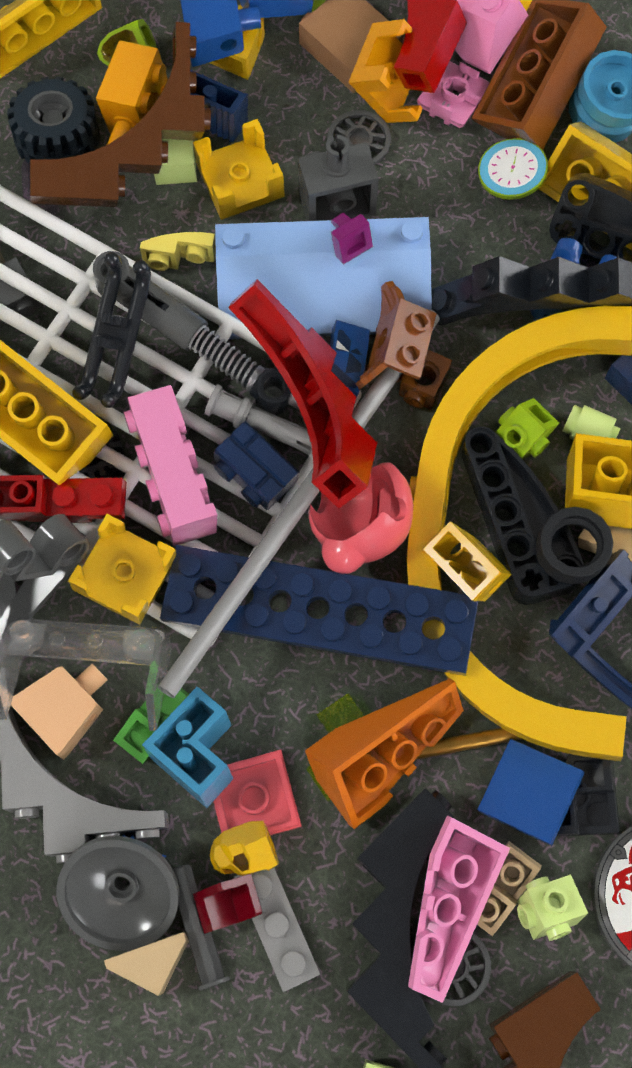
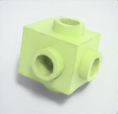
M571 875L549 881L547 876L533 880L526 885L527 890L517 901L519 920L525 929H529L533 940L546 935L549 941L562 938L572 932L570 927L577 925L588 914Z

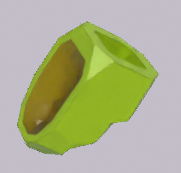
M139 19L109 32L101 40L97 55L102 63L109 66L119 40L157 48L156 41L147 23L143 19Z

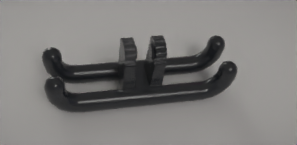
M109 252L104 257V262L107 265V275L81 381L72 390L75 399L83 400L87 398L96 384L104 348L119 349L110 386L106 394L101 397V404L106 408L115 406L123 394L151 280V270L147 262L143 260L136 261L133 265L136 279L127 318L113 314L122 277V260L114 252Z

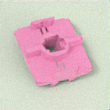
M449 61L435 93L422 92L417 99V103L424 110L430 112L429 116L433 118L438 116L444 120V124L449 126L451 123L461 128L464 127L476 110L490 82L480 77L479 71L460 62L457 65ZM455 90L460 94L457 96L452 92Z

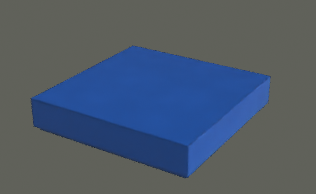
M510 739L477 810L490 818L552 846L584 776V772L581 769Z

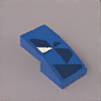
M336 320L331 332L330 346L337 354L331 371L357 397L360 390L355 383L360 380V376L364 373L370 330Z

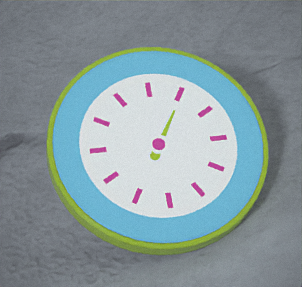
M519 138L506 139L495 143L485 151L478 165L479 180L483 188L495 197L508 200L520 199L533 194L542 186L548 174V161L544 151L538 145Z

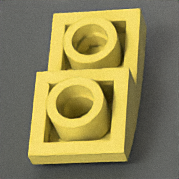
M182 232L150 238L142 241L140 244L142 259L147 262L150 268L158 271H165L168 268L178 270L181 257L197 264L204 263L205 261L215 262V234Z

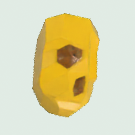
M249 821L225 830L214 839L211 846L210 861L213 868L223 874L236 873L237 875L244 876L261 870L269 871L279 865L273 840L264 821Z

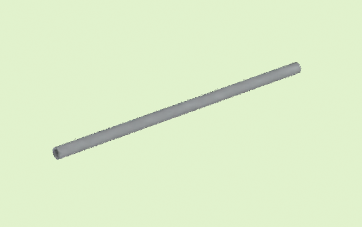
M438 314L436 315V319H435V323H434L433 329L435 328V326L437 325V323H438L439 320H440V317H439ZM388 367L383 370L356 406L352 417L363 429L402 375L401 372ZM313 468L158 685V688L167 696L175 698L319 493L320 490L311 482Z

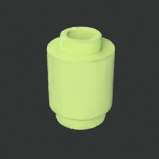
M574 405L562 432L569 434V439L574 440L576 433L616 439L621 428L614 426L617 419L586 405L583 408Z

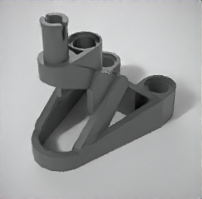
M57 514L48 518L37 529L30 542L10 520L0 521V651L14 639L75 570L89 549L90 543L64 514ZM25 580L16 593L15 581Z

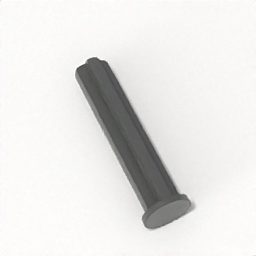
M190 865L176 867L173 871L179 885L178 907L202 985L198 989L202 991L230 981V977H225L212 932L204 934L193 896L194 893L199 891L193 869Z

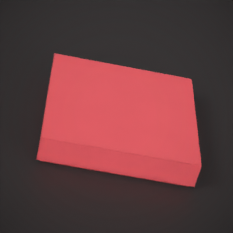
M282 750L227 764L234 779L213 801L221 833L249 821H264L271 836L302 827Z

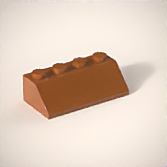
M532 0L527 9L528 17L509 44L472 116L476 123L506 139H523L538 145L542 150L544 149L607 28L589 3L570 0Z

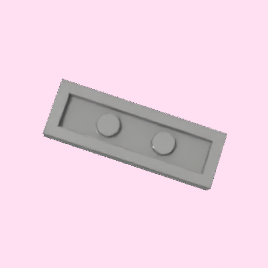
M275 868L269 871L261 870L250 873L262 908V914L252 918L281 989L285 992L319 976L320 972Z

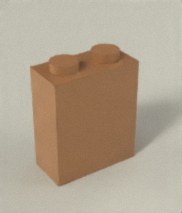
M326 0L315 11L305 14L299 22V44L351 92L355 93L356 90L348 82L372 23L389 20L366 0ZM403 35L396 36L403 44Z

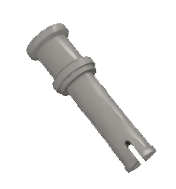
M219 384L215 386L207 403L205 415L210 417L214 414L233 423L234 428H238L246 421L257 432L290 445L306 454L309 453L311 442L306 428L254 406V402L247 396L242 399L223 391V387Z

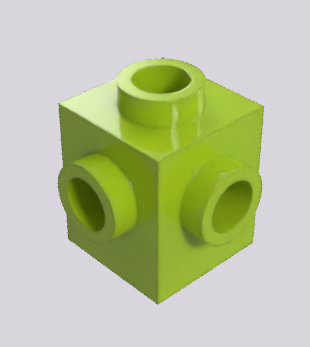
M532 398L519 404L516 408L514 406L509 408L498 420L501 426L495 433L509 447H512L522 459L530 455L536 458L548 447L550 441L547 437L560 423L537 400Z

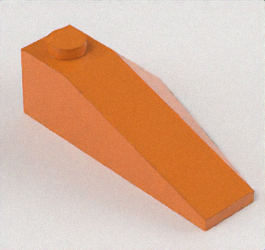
M447 679L335 728L305 750L317 782L353 829L357 828L389 802L393 797L389 791L403 774L409 777L417 768L413 762L427 746L434 747L464 710L455 681Z

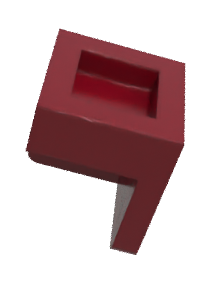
M251 874L215 884L193 894L204 934L262 914V908Z

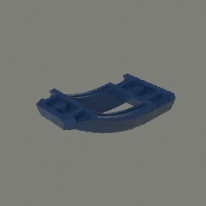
M620 549L612 554L602 571L590 580L558 620H550L549 635L590 676L632 709V684L590 647L630 598H632V561L627 557L629 554L624 549Z

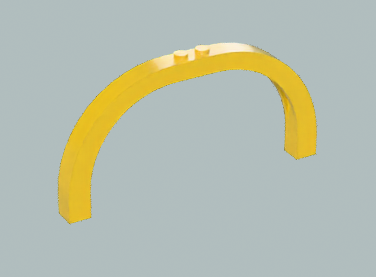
M632 306L578 308L533 321L509 333L488 347L457 377L442 398L431 420L423 442L417 476H411L409 486L414 501L412 525L408 533V585L442 590L441 567L425 552L424 548L445 527L455 460L469 427L482 409L506 386L521 376L552 362L594 354L632 356ZM429 620L423 625L422 632L425 637L434 640L444 634L445 627L438 620ZM471 651L466 676L443 672L447 679L455 681L458 692L482 715L504 730L530 743L554 751L583 757L620 762L622 760L627 716L574 710L534 699L514 689L495 676Z

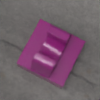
M342 213L331 220L333 226L336 227L335 230L331 231L335 256L343 265L373 247L370 224L362 214L351 219L345 213Z

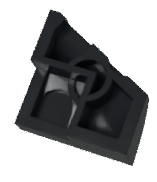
M569 754L566 763L583 770L584 776L557 836L621 834L613 760Z

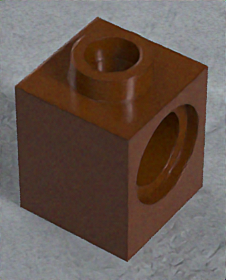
M428 350L421 377L430 379L432 384L423 386L418 384L415 378L404 375L400 384L399 396L403 397V400L412 407H426L432 410L449 376L453 360Z

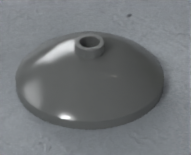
M106 836L83 844L68 857L58 877L56 895L63 918L70 928L82 939L104 949L128 951L155 942L168 930L178 909L179 885L172 867L157 850L133 838ZM118 877H124L128 879L130 882L123 883L118 879Z

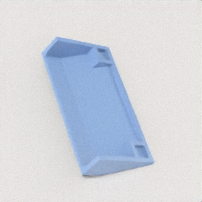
M429 217L367 219L370 224L373 247L344 265L335 256L331 231L335 230L336 227L333 226L331 220L215 224L218 309L238 319L229 309V306L234 299L258 279L307 330L312 327L320 336H331L336 320L369 329L370 335L376 334L381 313V286L389 281H393L398 286L405 300L432 310ZM232 333V335L230 336L229 339H242V338H240L239 336H237V335H235V334Z

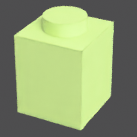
M162 139V141H168V163H162L159 174H154L156 185L197 182L194 141Z

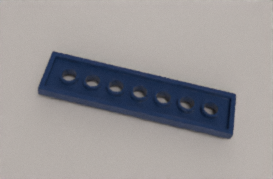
M176 545V557L172 563L160 619L163 622L200 628L249 557ZM270 561L251 588L254 591L252 601L244 606L239 605L221 631L229 634L466 676L479 601H472L466 594ZM206 580L215 582L216 592L211 598L201 599L197 596V587L201 582ZM279 593H285L291 597V605L284 612H275L270 606L272 598ZM315 600H324L329 604L328 614L321 619H314L308 615V607ZM355 606L364 608L368 613L366 621L359 626L350 625L345 619L347 611ZM399 613L405 617L406 625L403 630L393 633L385 629L384 620L389 614ZM429 620H438L444 625L445 632L438 639H429L422 632L423 625Z

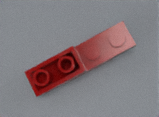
M44 475L0 476V519L45 522L48 518L57 514H64L72 523H92V519H104L106 514L117 519H125L127 482L122 477L67 479L58 485Z

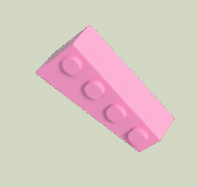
M168 385L127 397L129 410L123 412L129 432H137L140 445L134 447L140 467L148 466L152 478L146 480L151 501H159L163 514L157 516L163 538L170 536L173 546L217 533V512L214 504L210 503L208 487L203 473L199 475L197 473L198 462L196 453L190 439L186 440L185 434H187L185 422L172 386Z

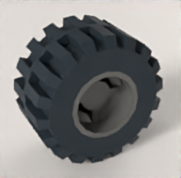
M57 76L49 80V77L41 78L42 81L35 82L33 80L28 82L27 88L21 87L16 91L17 97L11 98L9 102L10 108L7 109L8 122L18 154L22 159L25 158L28 165H30V159L42 160L74 157L94 151L95 146L99 145L100 132L91 95H88L86 88L83 86L78 87L76 81L70 79L66 82L63 77Z

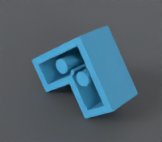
M196 687L142 746L150 759L206 808L211 805L234 779L228 765L209 750L232 726L227 712L199 687Z

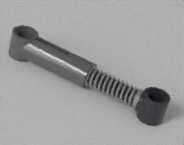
M116 251L101 253L93 263V274L97 291L102 296L106 280L104 276L107 274V265L104 262V257L107 253L114 252L122 260V277L116 301L129 309L136 273L123 254ZM150 281L142 315L143 321L186 352L194 349V353H199L200 357L204 356L205 361L209 360L210 364H215V368H220V371L225 372L226 376L231 375V380L236 379V383H241V386L249 391V395L255 399L258 408L274 415L281 414L288 408L292 393L278 369H264L261 365L256 366V361L252 363L251 357L246 359V354L240 355L241 351H235V346L230 347V342L225 344V338L220 340L219 335L214 336V331L209 332L208 322ZM269 387H277L283 394L279 397H270L264 390Z

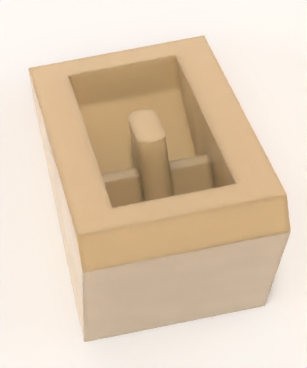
M182 932L104 960L106 969L158 996L162 995L189 942L187 934Z

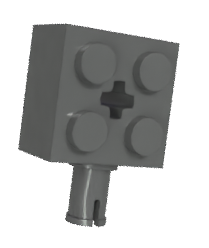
M336 135L337 140L336 144H334V138L331 136L326 142V152H311L305 157L298 158L299 197L307 221L332 220L342 213H345L351 219L360 214L364 217L376 215L379 178L367 142L359 144L349 143L346 137Z

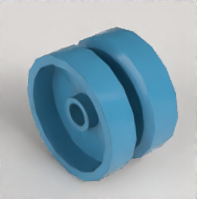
M617 50L600 53L589 62L569 99V114L573 123L582 121L614 143L622 141L632 134V54Z

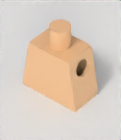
M93 664L88 666L75 679L63 666H60L10 698L7 702L50 749L64 760L103 711L91 695L107 681V678Z

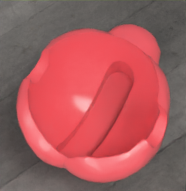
M384 462L372 467L368 487L340 509L322 492L318 510L315 511L310 504L308 510L309 523L313 534L322 544V557L328 568L339 574H350L365 563L377 561L391 554L406 539L412 525L413 499L406 478L395 465L390 462Z

